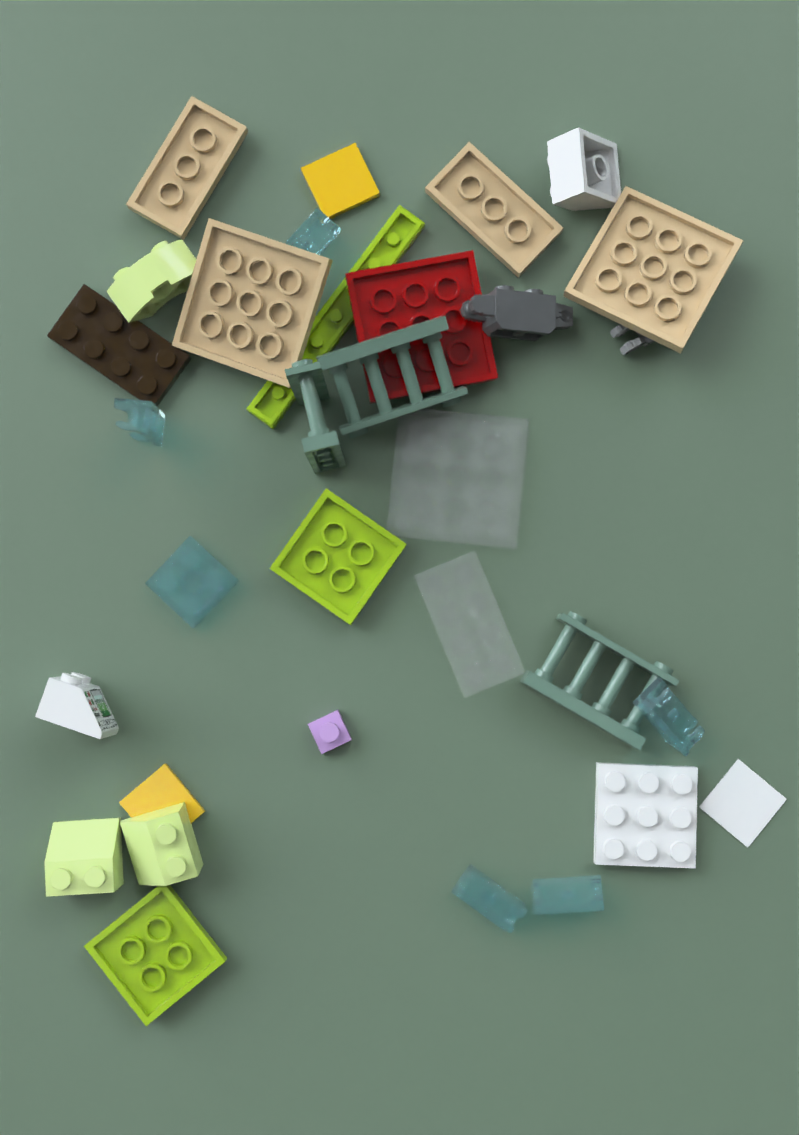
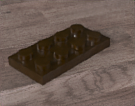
M83 284L47 335L52 341L154 411L192 359L184 351L172 346V343L140 321L128 323L115 304L86 284Z

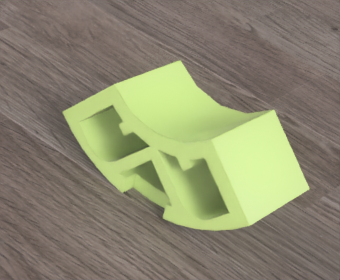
M182 239L171 243L162 241L153 247L151 253L138 260L132 266L120 269L114 275L113 279L115 281L109 287L107 293L128 323L151 317L169 300L188 291L196 258Z

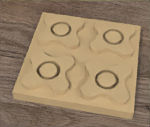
M625 186L564 290V297L681 354L738 253L743 240Z
M208 218L172 346L291 388L285 369L292 368L294 362L300 361L303 358L333 260Z

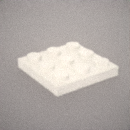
M596 762L593 862L596 865L696 869L698 767Z

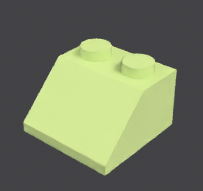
M185 802L120 821L139 885L167 886L198 877L204 864Z
M121 818L53 822L45 858L46 897L113 893L124 884Z

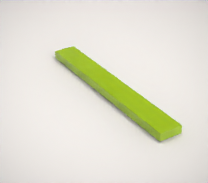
M399 205L349 272L398 264L425 228V223ZM345 278L315 316L302 360L311 359L314 363L317 362V356L332 352L354 323ZM267 380L246 410L274 430L296 398L291 388Z

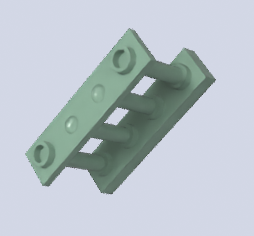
M439 316L316 357L317 362L320 361L322 371L327 369L329 375L333 374L348 423L339 426L342 435L349 434L350 438H354L368 433L367 427L439 403H442L443 407H448L462 401L460 396L469 394L465 386L454 388L440 342V338H443L441 332L449 329L445 316ZM422 338L423 344L427 343L442 391L425 398L422 396L408 351L411 348L409 342ZM391 349L392 354H396L410 398V403L395 408L391 407L377 359H379L378 352ZM359 359L360 364L365 365L379 409V413L360 418L345 371L348 369L346 363Z
M304 359L294 362L292 368L285 369V373L298 405L305 404L311 431L308 432V437L301 439L304 453L315 474L346 467L337 432H329V428L326 427L321 400L329 399L330 396L320 361L313 363L311 359Z
M569 611L568 615L564 613L558 614L556 620L565 625L541 669L537 668L534 673L526 670L520 682L633 748L641 750L646 738L638 734L641 729L638 726L663 682L671 686H677L680 680L671 676L674 670L658 661H655L654 665L585 626L587 620L572 611ZM578 632L594 641L570 685H565L562 690L552 684L554 680L552 675L575 634ZM607 649L623 659L598 703L594 701L591 707L581 701L583 696L581 691L603 652ZM635 665L651 674V677L627 720L623 718L621 723L609 717L612 713L609 709Z

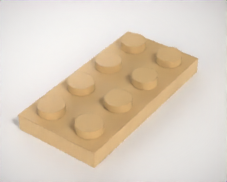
M191 96L126 203L127 207L184 240L247 136V127Z
M470 142L425 187L427 195L518 278L563 231V227Z

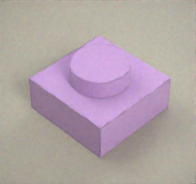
M339 710L308 723L321 754L352 740Z

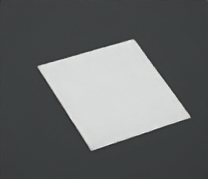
M738 759L699 807L748 848L787 799Z

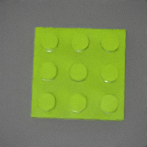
M326 488L269 569L351 625L407 544Z
M171 885L155 887L84 945L85 949L145 1026L149 1025L227 960L225 954Z

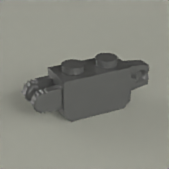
M497 286L487 295H474L470 298V301L467 300L462 303V307L459 310L465 320L482 322V330L488 337L535 342L539 338L549 335L553 330H564L573 326V307L556 303V295L543 294V290L529 289L523 292L514 291L513 286Z

